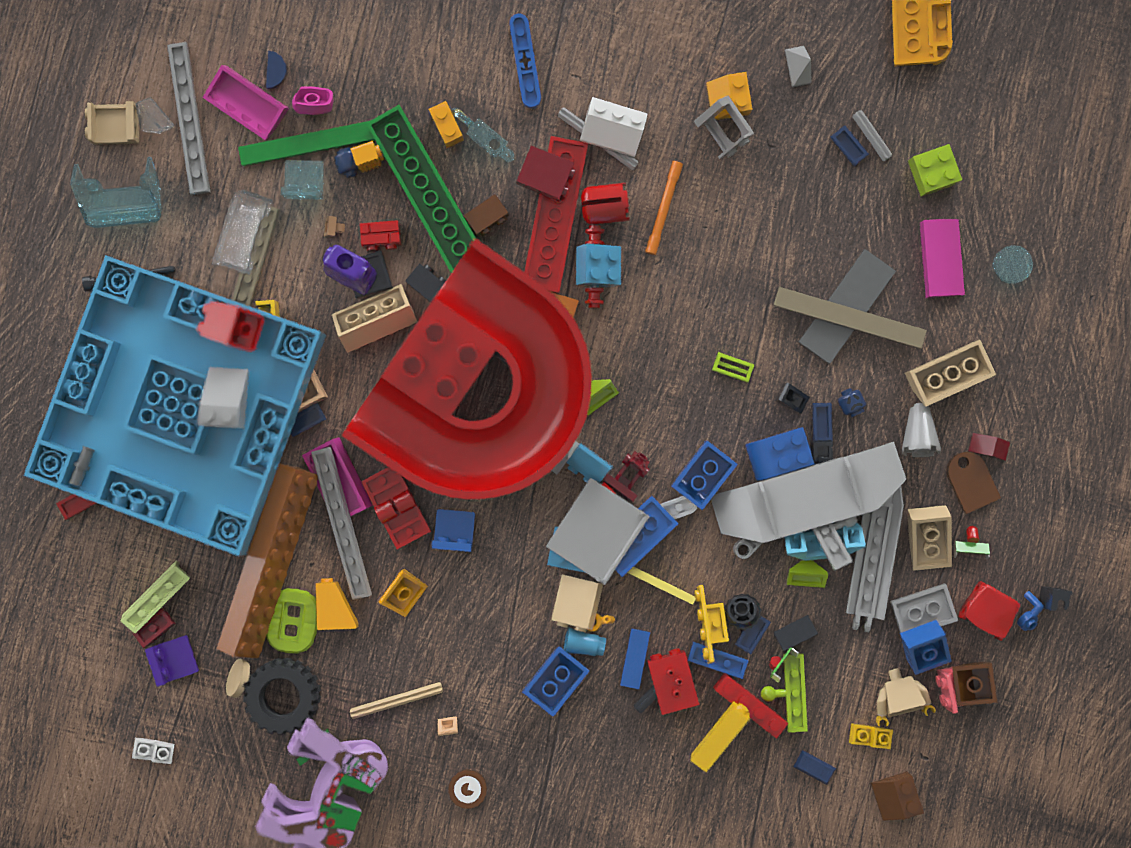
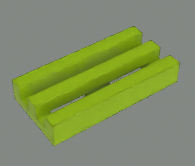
M718 352L712 371L748 383L754 364ZM720 358L749 367V370L747 371L745 369L721 362ZM720 365L746 374V378L717 367Z

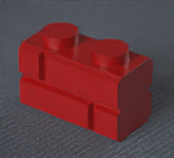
M398 220L360 223L361 246L366 248L367 251H378V247L394 250L397 249V246L402 245L400 223Z

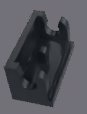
M1041 586L1039 601L1044 605V609L1057 611L1058 601L1063 600V609L1067 610L1069 608L1070 595H1073V591Z
M808 615L773 632L782 652L818 634Z

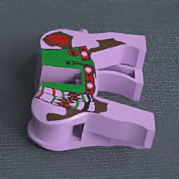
M307 718L301 732L295 730L287 748L290 754L326 761L316 779L310 801L292 800L283 795L276 785L270 783L262 799L264 810L256 828L261 835L284 843H295L293 848H345L353 836L362 811L353 797L341 793L342 784L371 794L387 773V760L379 746L370 740L340 742L331 734L320 730L312 719Z

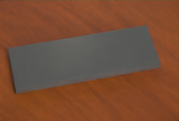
M864 249L828 301L867 312L896 271ZM815 318L798 343L830 364L854 329Z

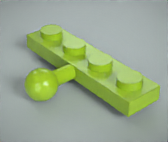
M798 653L797 657L789 654L784 660L785 689L775 690L771 686H766L761 690V697L767 702L773 701L775 697H785L786 718L788 722L787 731L806 732L808 729L803 653Z

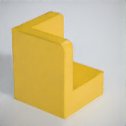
M275 300L255 301L258 310L279 317V302Z

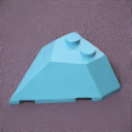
M858 523L853 527L844 526L836 530L848 554L865 548L863 529ZM812 529L784 537L787 555L805 561L827 559Z

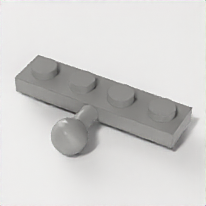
M856 516L812 529L834 571L852 563V559L836 530L844 526L853 527L857 522Z

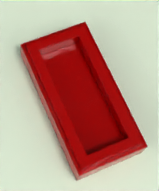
M72 494L56 504L64 519L68 520L97 503Z

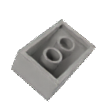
M209 367L200 402L198 425L244 429L249 370Z

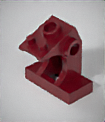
M636 451L632 455L628 453L622 461L624 465L615 478L608 473L603 478L605 482L632 502H634L638 495L630 489L640 476L644 478L650 470L647 467L650 463L647 457ZM628 466L637 471V474L631 481L622 475Z

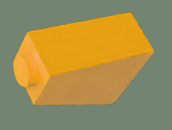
M322 578L321 582L316 583L317 630L356 629L359 627L358 621L339 582L333 581V578Z

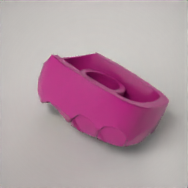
M300 87L292 99V107L298 114L319 115L329 113L333 108V92L320 87Z

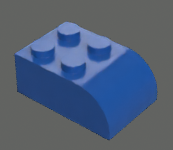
M803 427L745 444L756 481L814 465Z
M704 441L677 476L671 487L703 510L738 464L709 441Z
M558 646L524 687L523 693L551 716H554L589 670Z

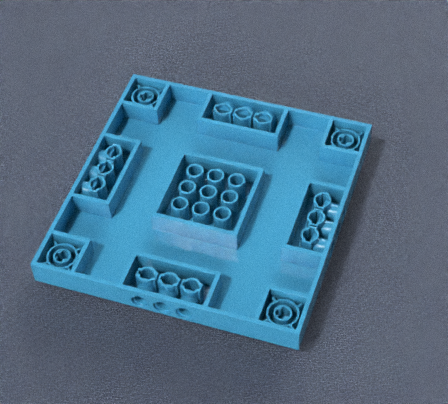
M105 255L24 476L235 555H246L326 334ZM211 301L240 306L262 314L264 323L256 349L248 352L201 336L197 331V327L200 322H204L206 317L203 314L204 305L209 304ZM209 367L249 370L244 429L198 425L200 402ZM85 446L94 449L95 452L89 463L90 469L86 471L80 487L69 483L75 469L74 463L78 461L82 447Z

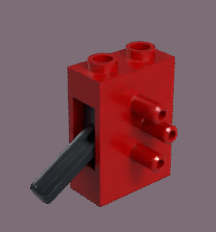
M680 648L670 650L667 655L662 656L661 653L651 655V659H648L647 663L653 686L634 704V708L639 713H643L657 699L661 714L664 715L699 705L685 651H680Z

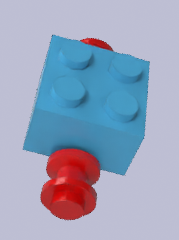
M590 225L589 229H585V233L589 234V240L584 245L577 246L576 285L591 286V288H585V292L589 294V299L585 301V304L588 305V308H600V305L604 304V301L600 299V293L604 292V289L599 288V286L614 287L621 285V246L604 245V242L600 240L604 229H601L600 225Z

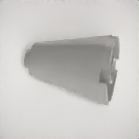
M923 403L914 404V407H911L909 411L902 454L907 456V453H912V457L934 456V452L941 454V446L930 407H925Z

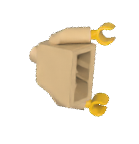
M899 669L888 671L891 681L884 684V688L880 690L877 700L878 716L876 717V723L879 727L881 720H885L886 726L889 725L886 715L889 718L921 710L928 716V708L933 713L936 712L935 707L931 705L927 688L920 682L913 680L911 676L902 678Z

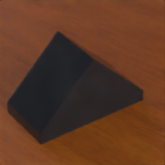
M784 383L775 401L802 414L810 397L790 383Z

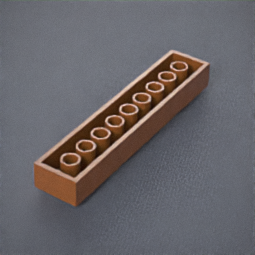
M279 463L217 646L218 650L233 657L259 658L296 544L299 540L302 525L305 522V516L311 503L314 489L317 485V474Z

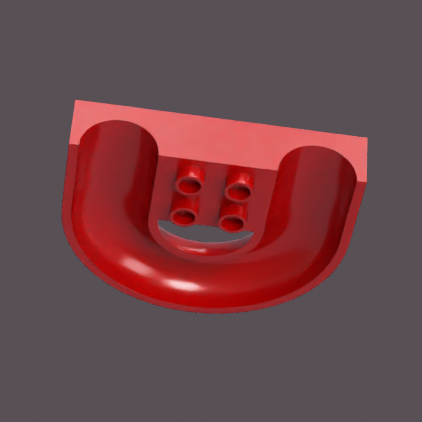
M475 238L341 436L407 480L437 494L461 499H485L510 494L523 489L549 473L565 457L578 438L586 420L592 392V373L590 358L582 333L566 307L549 290ZM495 350H497L508 362L513 376V388L508 402L497 414L485 420L467 421L453 416V411Z

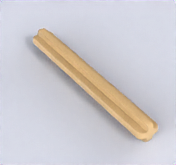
M438 682L350 709V715L352 719L440 694L443 692V687Z

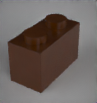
M494 194L466 213L464 218L477 237L480 235L484 237L492 231L491 228L496 224L500 226L508 220L506 217L509 214L496 194Z

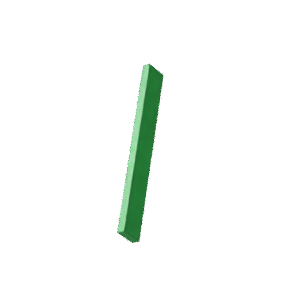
M369 121L240 146L238 150L241 165L244 167L375 141L366 125Z

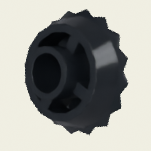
M749 594L734 595L725 605L726 621L736 629L746 630L747 628H752L761 618L760 613L762 610L760 603Z

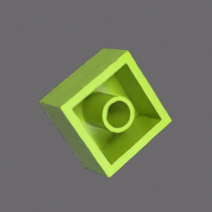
M950 144L913 156L908 161L921 197L956 185L962 181Z

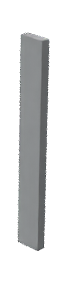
M186 42L169 44L167 47L190 195L210 193L188 44Z
M331 447L313 451L311 454L352 600L372 595Z

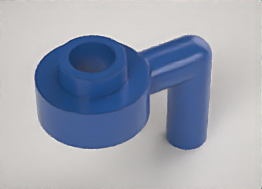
M1028 591L1024 594V597L1034 608L1024 613L1017 622L1018 626L1024 631L1033 630L1037 626V616L1044 608V605Z

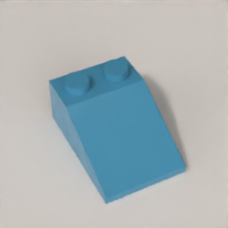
M581 443L566 462L569 464L567 468L577 475L580 472L585 476L583 478L585 482L592 478L600 483L612 468L611 465Z

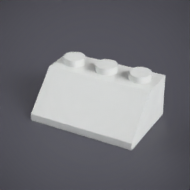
M592 97L580 141L635 157L644 130L647 113Z

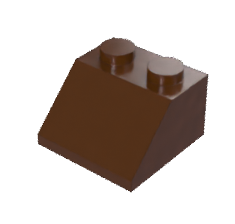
M991 661L952 667L957 706L997 703Z
M907 771L871 783L883 821L908 819L924 813L913 777Z

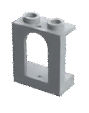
M729 96L717 100L694 120L697 127L705 124L722 149L723 153L718 156L719 159L724 156L729 158L737 152L736 148L739 146L741 148L749 143L750 140L748 138L754 134ZM724 109L728 111L741 131V138L735 143L728 139L714 118Z

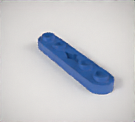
M515 14L510 19V31L523 104L527 108L534 109L541 102V94L529 22L525 15ZM523 52H525L527 60H531L528 62V70L526 71L524 63H520L523 60Z

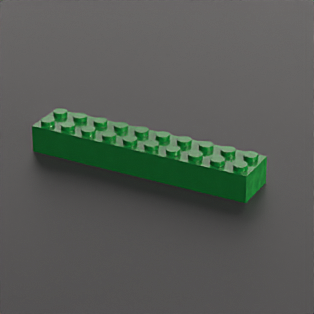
M397 105L367 122L366 125L452 273L475 239V236L401 106Z

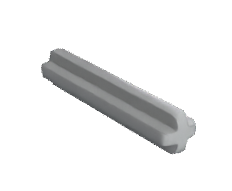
M863 111L856 112L853 115V119L880 158L886 161L892 156V153Z

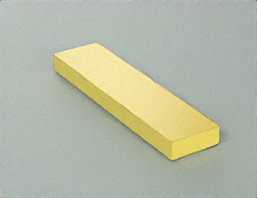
M634 566L627 572L692 605L694 604L696 598L693 595Z

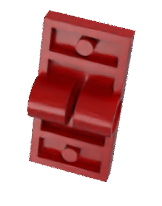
M387 467L361 481L374 505V510L379 520L384 524L396 549L431 532L403 476Z

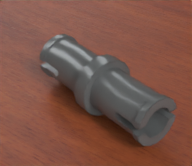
M82 447L78 461L74 463L75 469L69 483L81 487L86 471L90 469L89 463L95 452L94 449Z

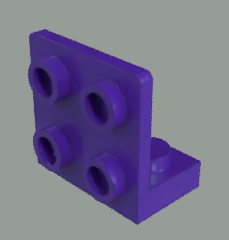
M187 635L145 649L157 687L199 671Z

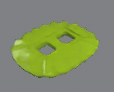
M291 588L281 590L266 635L269 644L274 649L284 653L298 654L307 651L314 643L317 634L316 598L308 591ZM290 605L300 607L299 617L288 616V607ZM287 624L298 627L296 636L285 635Z

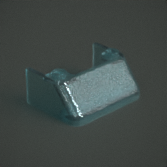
M147 157L145 173L139 179L140 186L103 189L102 184L96 179H84L79 165L74 164L70 186L83 219L88 226L99 228L156 222L161 218L162 207L159 178L151 157Z

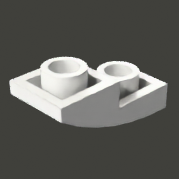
M135 737L132 758L171 764L174 744Z

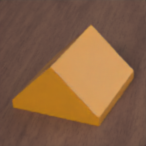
M403 569L379 600V603L406 617L428 586L406 569Z

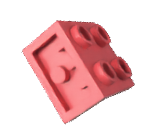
M952 667L937 670L938 676H935V679L942 693L939 695L940 703L950 712L958 713L957 707L959 706H957Z

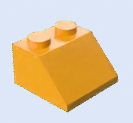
M746 72L725 75L706 83L710 107L717 100L729 96L742 116L750 115L752 104ZM724 109L714 118L715 120L732 117Z

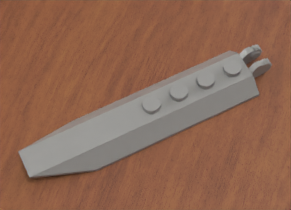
M901 486L878 510L864 513L862 516L861 527L866 546L856 551L846 609L847 614H855L852 625L853 630L859 628L861 616L866 617L864 632L870 631L872 618L885 619L904 507Z

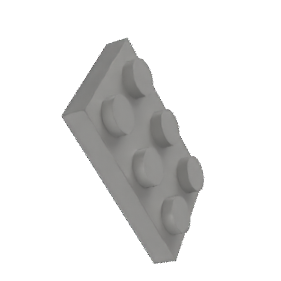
M945 583L890 601L900 633L937 620L940 626L958 621Z

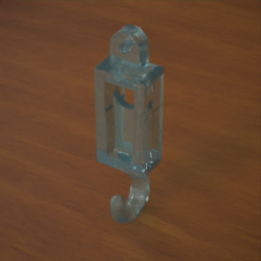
M452 108V114L469 128L466 135L495 159L500 156L506 162L513 161L514 153L507 147L508 142L480 118L473 122L460 109ZM492 139L500 142V147L497 150L489 147V142Z

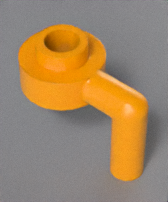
M596 613V624L593 626V629L587 630L592 632L598 631L602 625L614 623L615 618L609 615L601 617Z

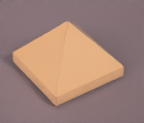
M457 717L438 719L439 736L458 733Z

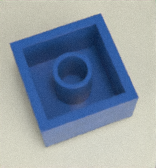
M937 620L900 633L906 659L915 675L952 662L946 635Z

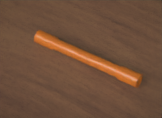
M672 161L655 224L645 250L648 254L656 255L676 183L679 180L683 167L681 162Z

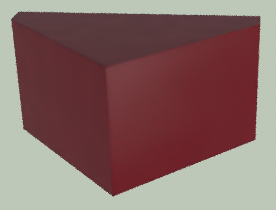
M972 433L968 452L1006 461L1010 442L994 436Z

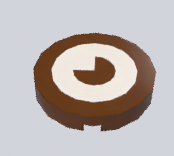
M464 769L458 771L449 783L450 798L455 805L461 808L471 809L477 807L483 802L487 793L485 778L474 770Z

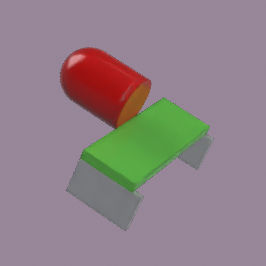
M969 526L966 530L967 542L955 541L953 545L954 558H956L957 552L986 554V560H988L990 554L989 544L977 543L979 542L978 529L975 526Z
M790 648L782 659L778 656L772 657L769 666L774 671L770 677L779 682L780 677L775 674L776 671L780 669L789 654L797 657L799 652Z

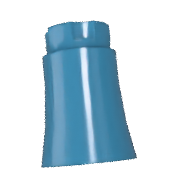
M568 627L564 641V650L568 654L602 656L605 651L606 638Z

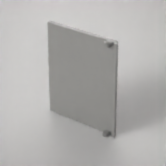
M590 478L546 547L605 585L650 516Z

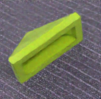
M610 379L592 380V392L587 415H590L619 393Z
M802 560L789 569L786 583L787 585L825 588L828 572L813 560Z

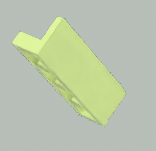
M177 560L122 615L121 622L132 632L136 633L190 579V576L179 567Z

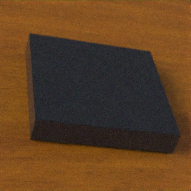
M382 251L361 256L371 264L377 276L365 295L354 291L355 298L393 288Z

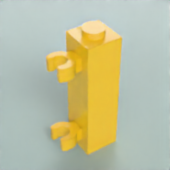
M733 702L692 752L690 761L707 772L748 722V709L740 703L736 704Z

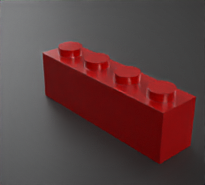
M724 673L714 685L715 691L730 703L735 702L736 704L744 705L748 709L749 717L776 739L788 725V722L728 674Z

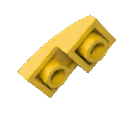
M851 723L849 743L891 749L893 730Z

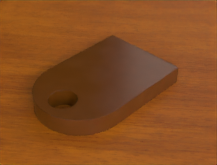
M962 452L951 458L947 465V477L964 514H968L1001 498L987 466L980 456L972 452ZM961 457L967 460V466L964 468L958 465V460Z

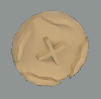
M236 660L229 672L226 693L230 697L237 698L245 690V687L242 686L244 682L247 683L250 674V665L246 660Z

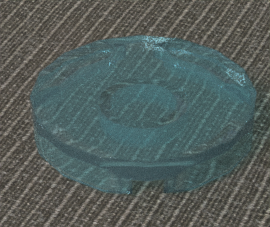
M1011 245L997 253L994 258L993 268L1000 280L1005 283L1015 284L1029 277L1033 268V261L1026 249Z

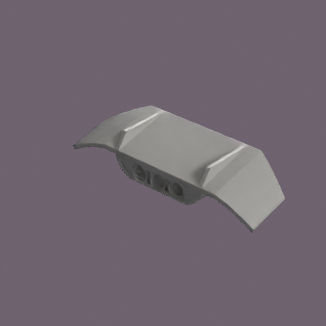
M891 442L856 454L774 476L754 484L714 494L711 501L721 534L764 543L878 510L906 481V477L895 444Z

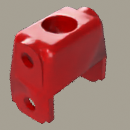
M980 581L965 600L958 617L964 620L967 618L978 628L994 635V638L1002 641L1013 624L1020 608V603L996 588Z

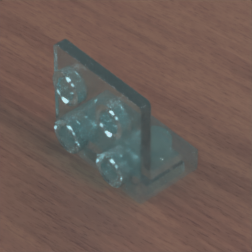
M286 160L285 187H281V195L285 199L323 200L324 162Z

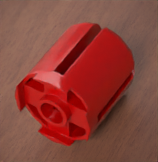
M626 183L586 187L581 194L584 220L591 225L630 221V217H626V213H629L627 190H623Z

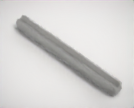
M562 108L558 113V117L582 134L584 121L566 108ZM602 148L631 170H634L638 165V160L632 156Z

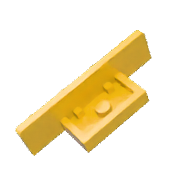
M699 585L697 590L694 591L695 601L699 602L700 607L697 610L698 620L702 621L703 629H700V637L705 642L703 657L704 660H707L708 664L714 663L712 644L729 641L723 603L706 605L704 587Z

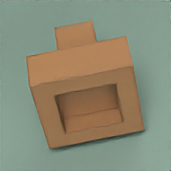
M328 216L325 218L324 237L332 238L335 236V233L344 232L345 224L336 223L337 217Z

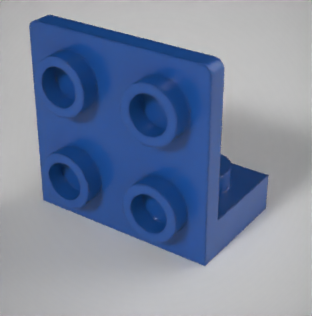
M438 509L432 548L471 552L475 513Z

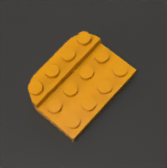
M892 0L894 67L920 64L937 65L946 61L950 55L953 43L951 0Z

